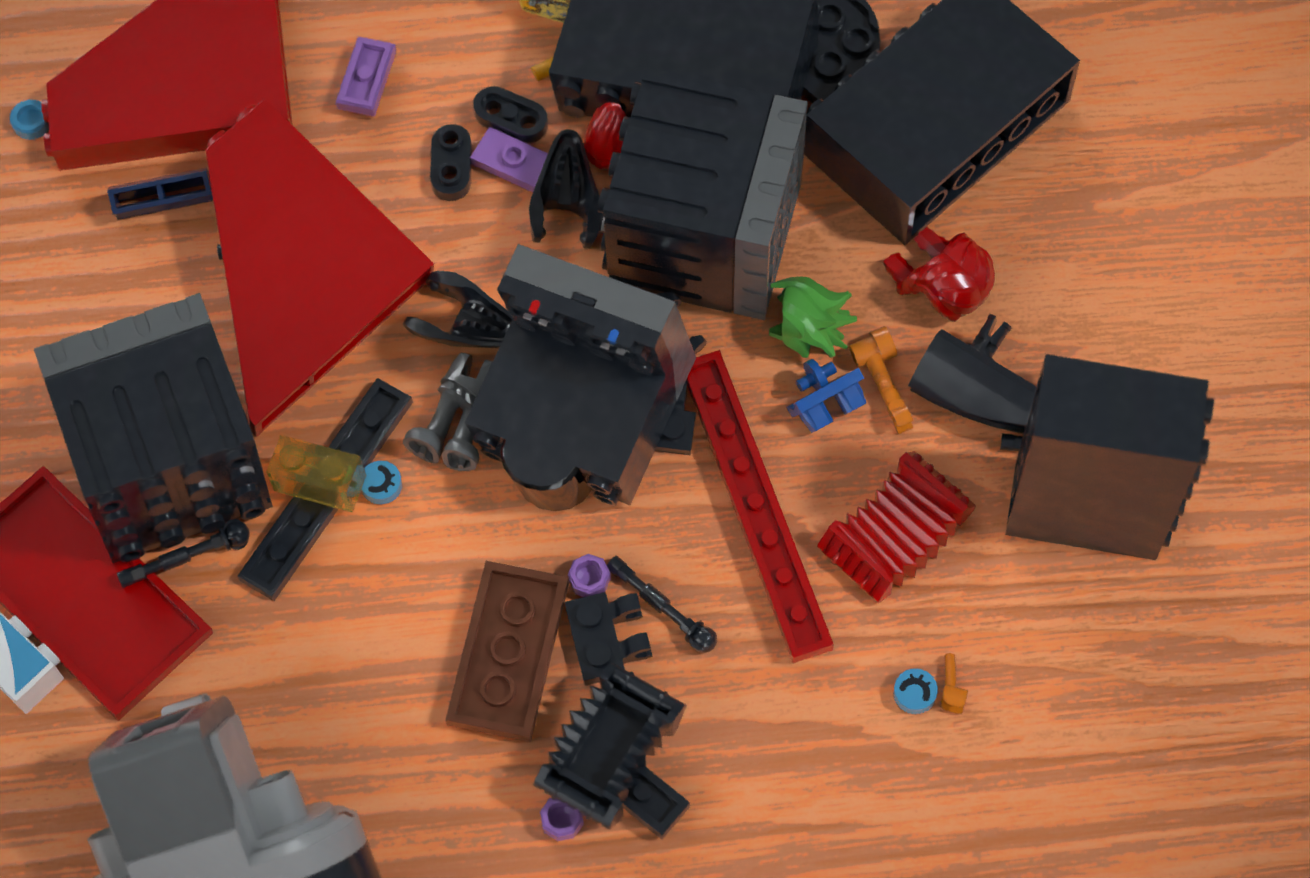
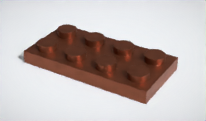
M485 561L445 719L448 726L531 742L568 590L569 577Z

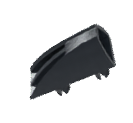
M989 314L988 319L972 344H966L941 329L932 340L908 385L911 387L910 391L962 417L991 427L1023 434L1036 386L995 362L992 358L1012 327L1004 321L991 336L997 319L995 315Z

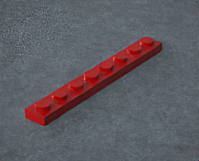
M718 350L696 357L686 380L687 386L792 663L832 651L834 647L832 638L722 354Z

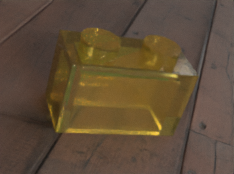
M280 435L266 471L275 492L352 513L366 478V472L360 456Z

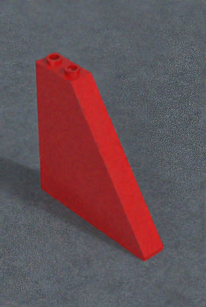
M155 0L47 82V99L41 100L43 118L45 123H49L50 132L44 133L43 136L45 151L48 157H54L60 171L206 151L209 140L217 132L229 130L237 123V117L246 107L252 104L256 106L263 99H266L293 125L279 0Z
M263 99L256 106L252 104L246 107L237 117V123L226 132L224 130L217 132L209 140L207 149H205L251 432L256 437L426 284L428 275L434 272V263L266 99Z

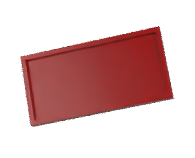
M43 465L0 503V604L12 616L15 615L19 618L40 644L44 643L60 659V663L119 721L213 634V630L155 573L147 575V578L123 588L117 572L139 564L142 566L146 564L140 558L130 562L118 561L113 563L90 510Z

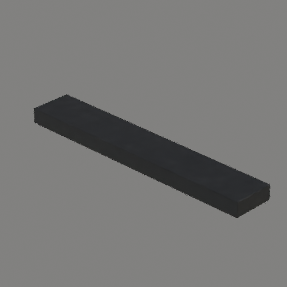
M379 378L375 380L328 447L356 456L324 453L238 574L239 581L269 599L276 600L359 481L362 470L373 461L412 405L413 400L411 396Z

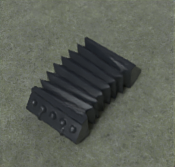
M612 662L599 676L600 688L590 686L591 699L580 698L581 711L570 710L571 724H561L563 737H554L556 751L548 752L549 764L542 765L533 783V786L538 789L545 790L544 792L552 796L553 800L557 799L562 803H567V806L572 809L579 810L578 812L586 816L587 820L591 819L596 823H601L608 830L618 824L623 817V803L621 801H629L628 789H633V778H639L638 766H646V755L655 756V747L662 748V736H673L687 706L670 696L667 691H661L635 676L634 672H628Z

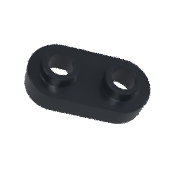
M497 86L486 87L480 90L474 97V115L476 120L484 127H491L524 143L539 141L547 133V113L543 106L537 102ZM496 108L500 110L496 114L488 113L490 109ZM532 123L535 125L532 128L522 127L524 124Z
M448 124L440 127L434 133L431 142L430 180L432 190L437 197L445 201H456L463 198L471 187V137L468 131L460 125ZM449 139L457 140L454 144L445 143ZM448 173L456 174L453 179L444 178Z

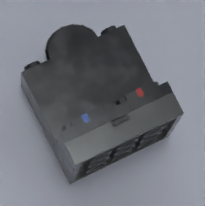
M518 244L497 288L506 309L513 319L465 420V425L472 433L473 441L482 448L481 452L494 460L501 461L503 468L524 498L540 509L550 511L571 509L583 502L591 490L594 491L593 496L609 505L616 506L618 501L631 505L696 359L675 301Z

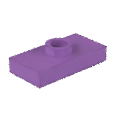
M357 37L336 99L337 109L375 117L396 54L395 44Z
M489 127L470 158L472 165L533 192L548 153Z

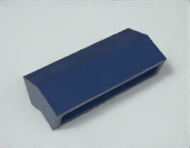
M208 167L111 186L107 189L112 213L116 215L117 220L213 201ZM205 185V189L166 197L167 192ZM157 194L159 197L157 199L120 206V202Z

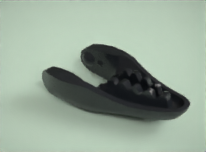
M565 129L559 132L547 154L529 205L532 241L540 243L541 239L546 236V230L543 227L545 211L552 209L569 210L583 219V232L580 234V241L583 244V248L590 249L599 233L602 213L598 212L600 196L592 176L584 143L580 135L574 130Z
M449 271L431 272L426 279L427 286L432 291H437L459 300L462 305L460 312L449 332H444L433 324L420 320L417 317H406L403 326L416 336L450 346L499 348L513 319L508 310L462 275Z

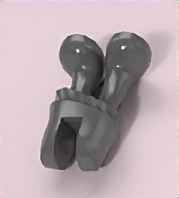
M459 353L446 375L440 381L441 386L437 390L441 396L430 424L427 428L414 427L406 433L403 439V445L406 449L419 458L435 464L439 462L442 454L443 463L452 470L471 471L476 469L480 457L478 450L472 445L473 435L465 425V420L491 367L492 361L485 360L475 379L469 377L472 367V355ZM460 408L463 413L453 438L448 441L443 450L453 417L457 409Z

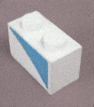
M0 612V689L27 714L64 679L56 667L60 659L44 643L37 648L27 639L32 632L19 618L14 615L8 620Z

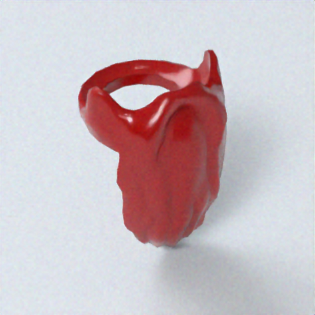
M608 102L598 107L586 129L584 147L588 160L591 164L602 170L609 169L613 152L621 153L623 141H619V133L622 120L626 115L620 104Z

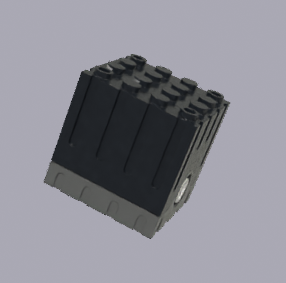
M645 67L642 82L635 81L631 90L630 106H634L631 117L624 116L619 133V141H623L621 153L613 152L608 175L613 178L610 189H602L598 202V212L602 213L599 225V232H603L601 251L605 252L602 269L607 270L609 277L653 294L673 292L678 294L684 303L729 313L734 311V314L765 321L774 289L770 288V284L776 281L802 183L808 101L780 95L773 97V94Z
M200 293L174 303L171 302L144 311V313L135 316H129L105 324L91 331L87 330L63 338L61 341L49 345L45 344L34 348L84 499L88 504L91 515L113 563L137 560L146 551L158 547L170 548L177 546L186 537L201 532L204 534L214 533L218 531L219 527L222 526L223 528L228 520H238L240 518L245 520L253 519L262 515L266 509L273 507L253 434Z

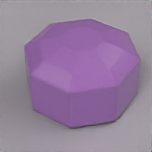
M586 554L573 560L568 573L569 582L574 593L582 597L606 592L611 579L610 571L604 559L591 554Z
M549 798L540 811L543 831L556 841L575 838L584 825L582 814L578 812L579 810H574L567 806V803Z

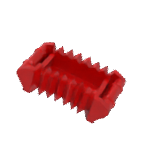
M915 451L905 452L899 458L897 473L889 472L888 481H883L882 491L876 490L875 501L866 499L865 509L857 507L856 517L847 513L846 523L835 520L828 527L817 548L832 560L833 565L836 564L859 585L860 590H864L876 602L880 603L891 595L893 583L902 587L904 575L915 578L917 567L925 569L928 557L937 559L939 546L946 547L948 535L954 536L956 526H961L975 510L976 505L961 493V489L952 485L944 475L935 470L933 464L926 462L920 454Z

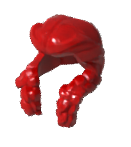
M925 227L914 238V241L917 242L921 250L927 251L929 256L933 258L925 265L916 269L910 266L901 257L900 253L891 254L889 258L883 260L885 270L892 276V280L897 283L896 291L898 294L924 293L934 310L951 322H956L960 317L972 313L988 298L995 282V271L990 254L978 246L965 232L959 233L947 241L930 228Z

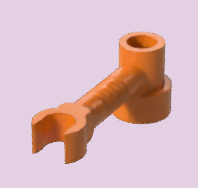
M886 326L869 332L870 337L849 345V350L857 368L867 365L887 406L897 433L901 434L914 428L911 423L913 418L884 365V361L898 356L890 332Z

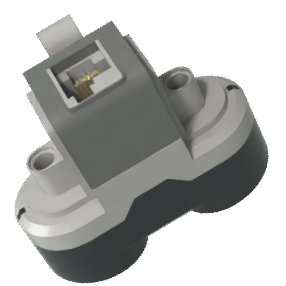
M205 693L164 706L160 717L115 731L92 751L89 756L91 778L110 826L88 837L89 845L101 873L94 878H381L358 813L355 810L341 805L333 806L331 802L326 801L305 805L293 770H285L265 777L261 776L241 720L226 696L211 699Z

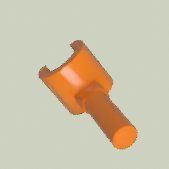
M947 653L944 655L945 686L940 706L945 711L962 714L968 690L955 687L957 680L955 654Z

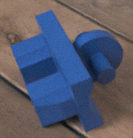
M810 359L803 364L806 375L796 380V385L801 392L811 386L816 391L789 405L787 409L792 418L799 415L802 422L813 433L834 422L823 403L826 399L834 396L844 415L867 403L862 388L858 383L864 379V376L860 369L857 368L828 383L827 377L837 373L835 365L829 362L820 367L814 359Z

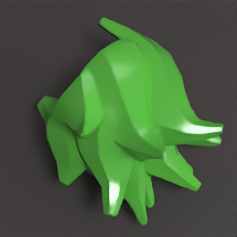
M802 276L790 277L770 284V288H784L782 293L777 296V299L783 306V320L781 324L769 329L770 336L781 340L786 347L798 352L803 358L809 356L810 346L822 348L830 358L836 354L833 345L844 349L848 348L841 341L844 339V335L836 328L857 321V316L850 315L848 310L840 309L852 297L849 291L836 293L828 290L811 278Z

